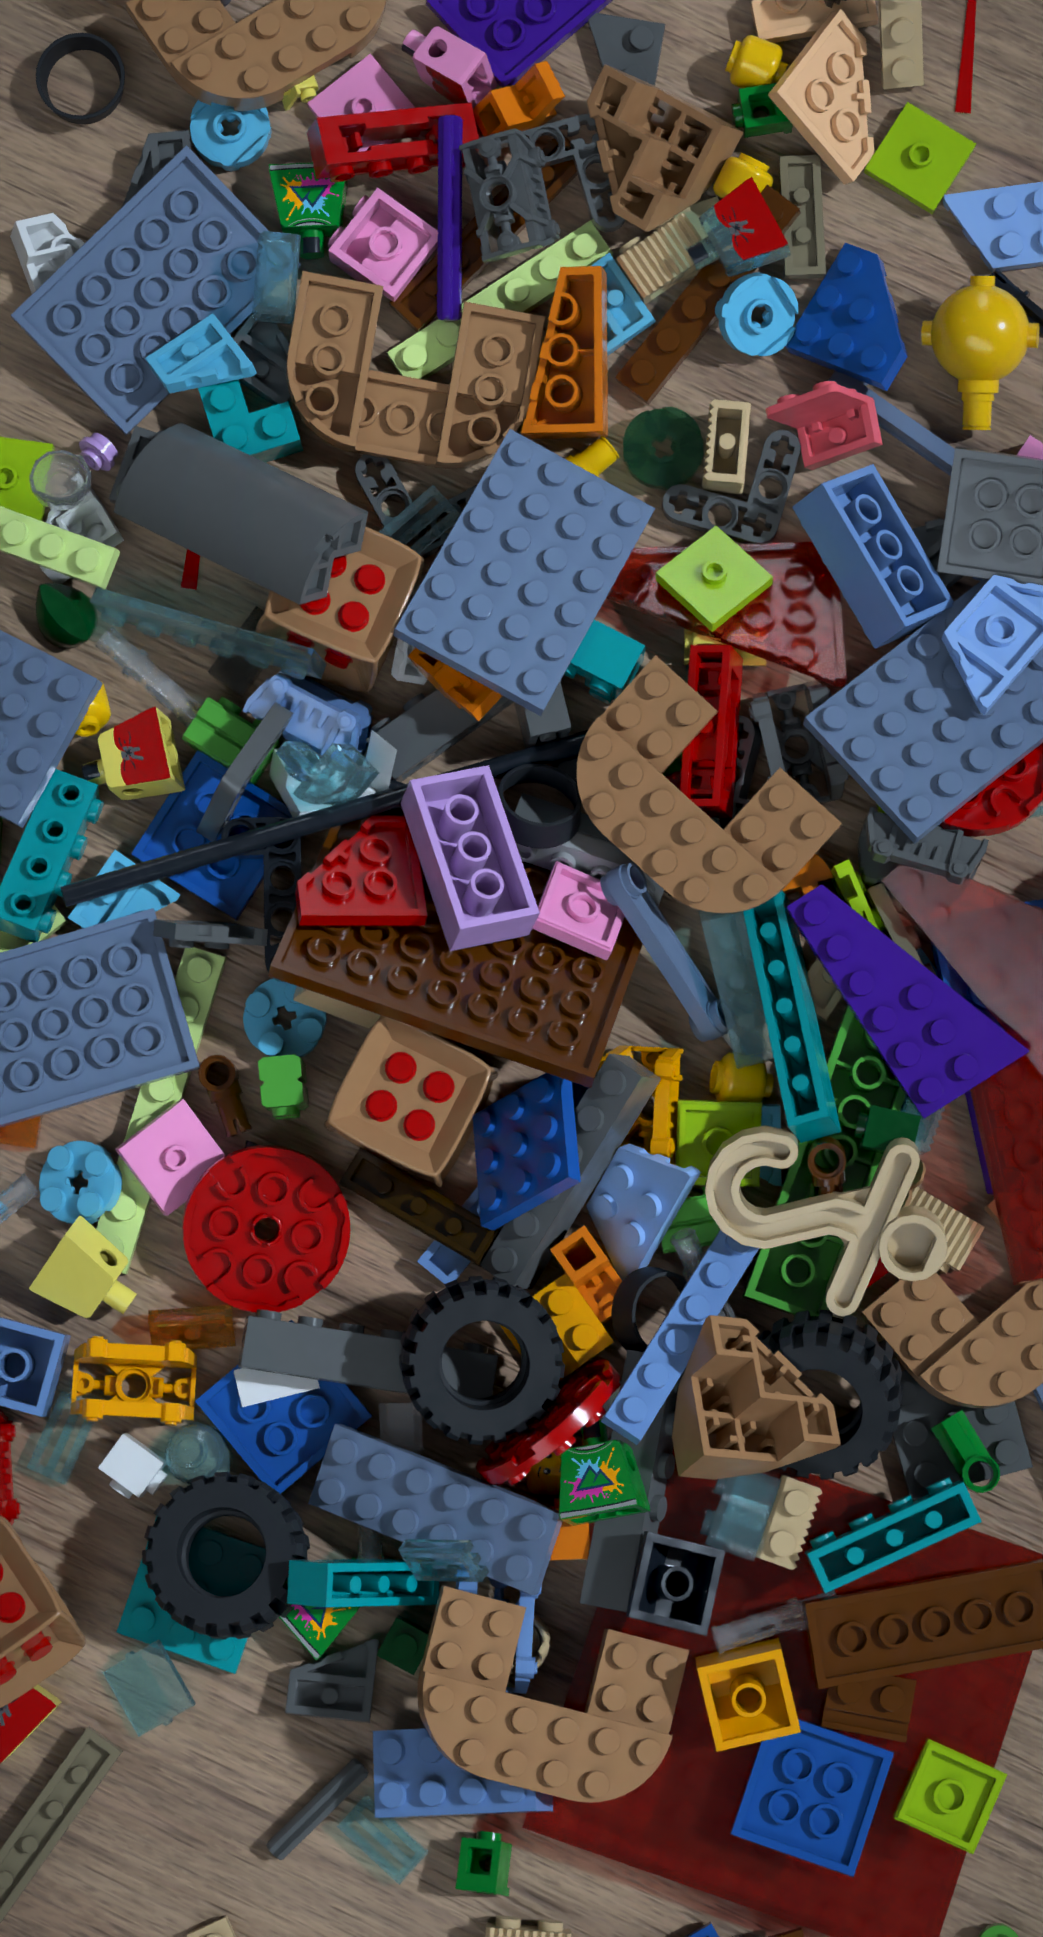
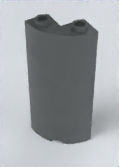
M183 423L157 432L139 453L126 476L117 485L116 494L118 497L114 513L299 605L327 597L334 558L361 551L368 511Z

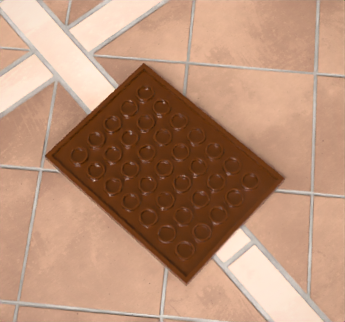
M402 807L373 816L405 815ZM370 817L330 828L311 873L323 863L324 857L342 841L351 839L360 831L361 825ZM522 862L538 906L551 870ZM421 863L420 869L427 910L425 926H299L296 906L272 960L268 976L589 1088L592 1087L643 945L626 917H624L612 953L607 961L534 929L527 936L450 951Z

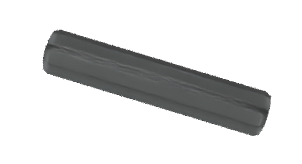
M352 1759L268 1841L267 1848L273 1856L283 1860L367 1778L369 1772L365 1766L357 1759Z

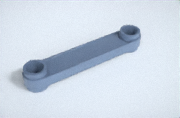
M834 371L828 381H835L838 385L849 389H856L857 392L874 398L879 427L951 476L955 452L952 446L867 388V383Z
M630 862L608 871L600 880L605 898L613 906H619L689 1014V1024L693 1034L702 1042L713 1041L726 1035L735 1026V1018L730 1006L723 999H717L648 893L647 881L642 870L635 863Z

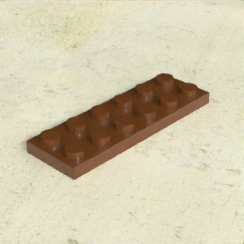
M1043 1559L802 1601L815 1687L823 1689L1043 1649Z

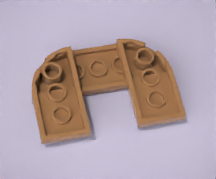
M130 0L126 3V11L177 84L203 103L210 106L212 102L234 107V111L256 110L273 105L283 100L284 93L295 85L302 83L347 55L350 59L356 56L374 38L381 25L386 7V0H274L235 23L220 0Z
M302 271L287 356L286 379L295 410L307 427L318 437L337 448L354 453L435 468L457 469L476 465L491 458L497 452L509 429L515 432L519 430L529 407V397L535 379L545 316L464 302L450 385L369 370L384 286Z
M655 655L604 713L596 718L587 731L581 744L577 761V786L580 799L586 813L598 830L678 901L694 909L710 913L728 914L753 909L779 894L838 830L842 823L783 769L779 768L723 830L663 775L664 771L718 711Z
M1043 1158L984 1207L992 1219L1038 1271V1274L981 1323L975 1319L937 1273L919 1281L898 1280L860 1313V1316L866 1323L878 1331L877 1336L889 1343L893 1349V1355L917 1383L936 1398L951 1405L983 1409L995 1408L1026 1396L1043 1383Z
M441 1586L419 1672L417 1699L423 1726L426 1727L431 1739L437 1746L436 1748L445 1758L460 1769L485 1779L567 1800L589 1803L608 1801L626 1795L642 1785L656 1771L664 1759L673 1735H669L689 1650L611 1629H604L584 1712L505 1692L526 1607Z

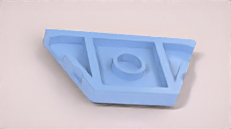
M1043 182L944 195L943 206L954 215L963 228V234L970 244L976 246L979 250L980 258L991 273L996 269L1003 272L1043 266Z
M993 575L943 633L941 639L977 708L983 715L990 710L1043 648L1042 585L1033 583L1021 584L1011 578Z
M630 1143L617 1149L586 1205L615 1271L622 1281L633 1271L648 1266L701 1173L693 1166L681 1168L670 1164V1158L660 1154H649L644 1148Z

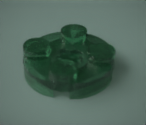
M662 407V409L646 410L638 414L625 431L623 438L624 464L627 466L632 477L646 487L667 491L672 486L686 484L695 476L702 464L704 445L701 431L696 421L680 409ZM665 439L672 442L670 449L674 453L670 457L666 455L662 458L655 455L656 449L652 444L655 441L662 443Z

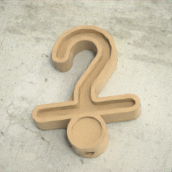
M766 1125L743 1129L724 1141L710 1160L705 1184L709 1213L721 1231L741 1245L768 1249L825 1235H834L842 1239L844 1247L826 1287L827 1307L835 1315L848 1316L856 1311L880 1257L882 1263L891 1274L899 1279L908 1281H919L929 1278L938 1272L945 1262L947 1242L944 1226L938 1217L923 1207L913 1205L902 1207L920 1164L918 1147L908 1138H896L888 1144L870 1186L846 1192L835 1191L769 1208L755 1207L749 1203L741 1193V1180L747 1172L755 1167L769 1166L784 1169L793 1165L798 1157V1141L792 1132Z

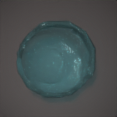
M199 1422L180 1426L169 1437L164 1453L166 1465L169 1467L168 1471L176 1479L187 1485L192 1484L191 1479L201 1475L208 1478L213 1477L215 1472H230L234 1456L230 1443L219 1430Z

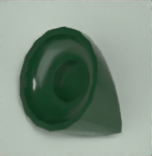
M57 583L40 584L35 605L38 627L44 638L54 646L65 649L78 647L87 642L95 633L98 624V612L92 599L82 591L71 586Z

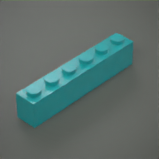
M781 891L766 903L743 911L788 1128L803 1143L839 1133L841 1128L798 927L785 909L791 902L785 893Z

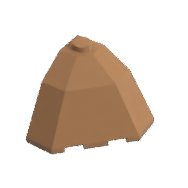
M606 64L587 100L590 118L595 120L599 141L596 143L603 172L608 174L612 196L609 197L613 213L647 232L695 204L717 179L725 160L732 156L743 134L742 130L661 88Z
M709 1315L705 1319L677 1392L672 1441L678 1476L716 1480L765 1473L835 1449L841 1445L834 1405L822 1393L816 1396L799 1379L802 1373L781 1352L776 1351L773 1354L756 1337L759 1331L747 1319Z

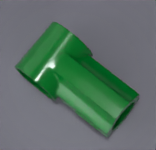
M963 1410L931 1428V1431L958 1473L960 1481L964 1482L968 1491L985 1493L992 1490L998 1484L1000 1479L999 1466L991 1458ZM974 1462L986 1464L991 1471V1478L985 1486L974 1485L969 1479L968 1470Z

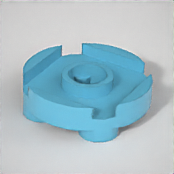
M198 100L191 113L190 133L196 151L205 161L213 166L221 167L225 171H236L240 167H245L256 161L266 150L271 138L272 131L266 107L249 111H234V107L213 102L210 106ZM226 119L232 123L238 120L240 122L237 127L239 133L235 136L222 135L221 133L224 130L221 124L222 121Z
M755 272L738 278L727 288L723 298L717 302L715 307V314L719 319V329L724 340L734 350L747 355L770 356L777 353L789 343L796 329L793 327L795 313L798 314V301L793 290L783 280L764 273ZM764 306L766 310L762 313L764 320L762 324L755 321L752 322L751 315L754 307L761 308Z
M270 979L259 985L247 998L243 1014L244 1029L252 1045L266 1056L296 1054L301 1058L309 1054L322 1038L327 1023L326 1012L294 1001L293 996L297 986L287 982H279L275 979ZM285 1007L288 1012H296L297 1018L291 1021L292 1028L289 1030H284L282 1025H274L273 1018L278 1016V1009Z
M73 1141L63 1146L60 1145L52 1148L48 1153L47 1161L40 1174L39 1191L41 1206L58 1220L73 1224L79 1215L90 1224L99 1221L97 1218L101 1217L105 1211L110 1212L119 1199L122 1189V1174L119 1166L114 1164L112 1157L109 1155L110 1153L105 1148L91 1142ZM79 1173H82V1177L88 1180L87 1188H80L79 1194H76L73 1181Z

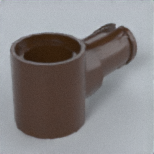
M212 1055L204 1059L198 1071L199 1080L203 1087L206 1088L211 1104L216 1103L226 1131V1137L230 1138L239 1135L234 1123L235 1121L238 1123L240 1132L245 1133L252 1130L239 1096L243 1092L238 1081L239 1074L235 1064L222 1055ZM216 1064L226 1065L230 1073L227 1082L220 1086L211 1085L208 1081V1072Z
M832 1137L816 1139L808 1150V1167L812 1175L813 1186L818 1189V1195L835 1191L843 1192V1183L847 1182L845 1150L843 1145ZM831 1149L835 1151L839 1157L837 1164L831 1168L820 1167L814 1159L820 1150Z

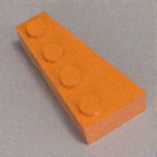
M602 266L560 267L548 318L549 323L544 342H542L539 365L535 381L532 384L529 407L521 434L528 439L599 438L600 436L607 438V274Z

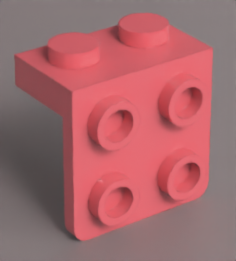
M835 381L817 383L812 387L813 391L802 395L790 394L777 399V404L766 408L768 419L797 429L804 468L810 470L883 445L874 398L859 393L856 389H849L838 385Z

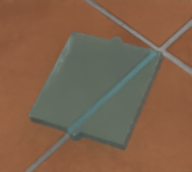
M160 1639L137 1653L135 1651L128 1652L125 1655V1660L102 1672L138 1737L161 1724L169 1725L173 1722L174 1716L196 1704Z

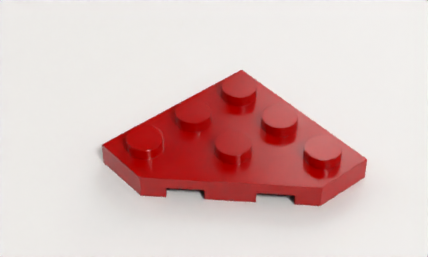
M371 816L361 825L360 831L351 839H345L325 856L323 863L311 874L307 872L297 881L295 895L299 926H425L427 910L420 862L405 816Z

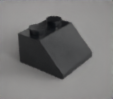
M644 1531L626 1617L678 1631L707 1636L725 1551Z

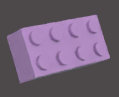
M489 765L410 780L402 798L401 806L449 950L454 951L529 935L540 912Z

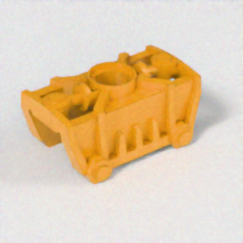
M619 1045L606 1053V1056H602L597 1071L600 1070L609 1054L626 1055L634 1059V1051H639L642 1055L643 1065L661 1078L651 1095L655 1098L653 1119L648 1120L641 1111L620 1147L629 1144V1139L639 1129L638 1137H644L643 1148L649 1154H660L670 1158V1164L675 1165L679 1081H682L683 1076L680 1075L681 1054H683V1049Z
M92 1336L87 1339V1343L81 1344L74 1350L70 1415L82 1414V1418L88 1422H98V1420L103 1419V1415L160 1418V1422L165 1423L167 1426H176L182 1420L194 1421L197 1355L189 1348H186V1344L179 1340H170V1342L165 1343V1346L108 1343V1340L104 1339V1337ZM79 1363L105 1364L115 1375H105V1380H94L90 1374L79 1371ZM166 1367L191 1369L190 1377L180 1378L175 1384H165L164 1378L154 1377ZM137 1375L144 1379L146 1390L142 1396L130 1398L124 1394L122 1383L128 1376ZM93 1389L104 1390V1396H114L110 1400H77L78 1396L88 1395ZM163 1393H174L178 1399L189 1402V1406L180 1403H157L153 1398H163Z

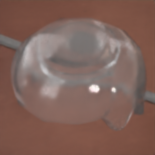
M65 450L49 451L35 461L29 475L32 493L42 505L55 511L72 510L83 503L90 493L92 473L82 455L72 454Z

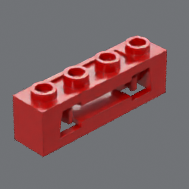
M472 103L317 117L306 132L316 179L330 178L332 182H343L352 179L355 175L369 174L371 178H381L392 174L393 171L407 170L409 174H420L429 171L432 167H438V119L441 116L456 115L462 118L463 144L479 139ZM430 130L425 135L426 140L372 145L366 151L357 152L359 148L363 147V142L418 137L421 131ZM462 153V168H465V162Z
M690 645L688 685L696 692L698 691V694L712 705L718 713L683 750L680 791L711 819H732L743 658L731 645Z

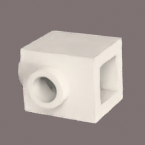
M128 1433L121 1435L98 1467L112 1478L109 1485L128 1499L133 1494L138 1498L143 1497L147 1491L154 1495L168 1475L162 1471L168 1462Z

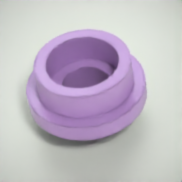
M93 433L90 437H84L79 442V447L82 451L80 456L90 468L97 471L99 469L109 471L115 465L114 459L118 456V452L115 446L103 435Z

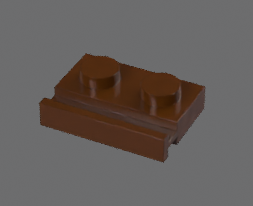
M890 1676L829 1687L826 1689L820 1726L906 1743L917 1680Z

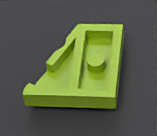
M848 859L835 865L831 870L833 875L831 883L838 898L878 930L884 931V925L875 908L870 909L864 895L866 888L858 872L854 871L850 860Z

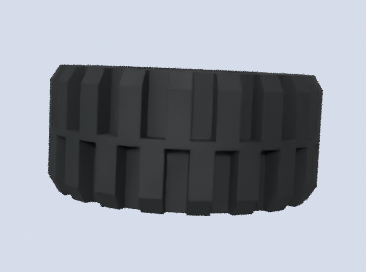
M470 1276L468 1281L459 1283L457 1280L445 1284V1289L438 1293L432 1291L424 1298V1305L419 1310L415 1308L409 1317L410 1324L407 1331L403 1330L400 1341L402 1350L401 1355H399V1366L402 1372L403 1383L416 1410L422 1414L430 1426L434 1429L442 1430L445 1436L456 1441L459 1438L467 1439L469 1444L482 1445L483 1440H493L495 1444L507 1442L506 1436L517 1432L521 1436L530 1430L528 1425L535 1419L541 1421L548 1413L546 1407L551 1400L556 1401L560 1392L558 1387L559 1379L564 1378L565 1364L562 1361V1353H564L562 1339L559 1337L557 1327L538 1300H535L528 1291L520 1286H513L504 1279L493 1277L492 1280L483 1279L482 1276ZM476 1321H491L504 1326L515 1336L521 1350V1366L514 1381L502 1392L487 1398H470L458 1393L447 1382L442 1369V1354L449 1338L463 1326Z
M808 1310L797 1312L792 1322H789L788 1318L783 1317L773 1323L772 1332L764 1330L758 1337L773 1354L776 1351L781 1352L800 1372L805 1370H825L835 1373L847 1380L860 1397V1404L857 1408L845 1416L836 1418L841 1445L835 1449L779 1467L783 1471H786L787 1467L797 1470L796 1476L809 1479L810 1473L820 1474L821 1480L834 1479L835 1473L841 1471L843 1476L847 1477L858 1472L859 1463H862L864 1467L874 1463L878 1459L879 1451H886L892 1442L893 1432L897 1430L903 1397L901 1367L899 1361L892 1360L893 1349L886 1340L878 1342V1331L869 1324L861 1328L856 1325V1317L851 1315L844 1316L843 1319L832 1317L833 1313L830 1310H820L819 1316H810Z
M215 1472L213 1477L206 1478L204 1475L191 1479L192 1484L185 1488L178 1486L169 1493L172 1499L166 1505L160 1503L153 1514L158 1517L153 1527L147 1526L144 1538L148 1539L147 1550H142V1563L147 1565L148 1574L145 1575L148 1588L152 1589L156 1595L155 1601L161 1609L167 1611L172 1616L171 1618L180 1625L201 1635H207L216 1639L226 1640L230 1637L242 1639L251 1637L253 1632L259 1630L264 1632L274 1626L273 1622L280 1616L285 1618L293 1609L290 1606L291 1604H287L289 1560H308L307 1550L311 1548L309 1537L304 1533L302 1527L304 1523L301 1517L292 1508L291 1503L265 1482H260L252 1476L245 1474L231 1475L229 1472ZM223 1516L240 1517L252 1523L262 1535L266 1548L265 1563L257 1580L245 1591L232 1596H218L205 1591L194 1580L189 1569V1552L195 1536L207 1523Z

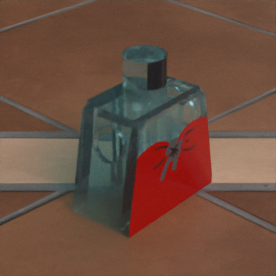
M752 177L740 184L699 217V222L706 238L686 248L696 270L719 260L728 277L773 263L791 255L789 244Z

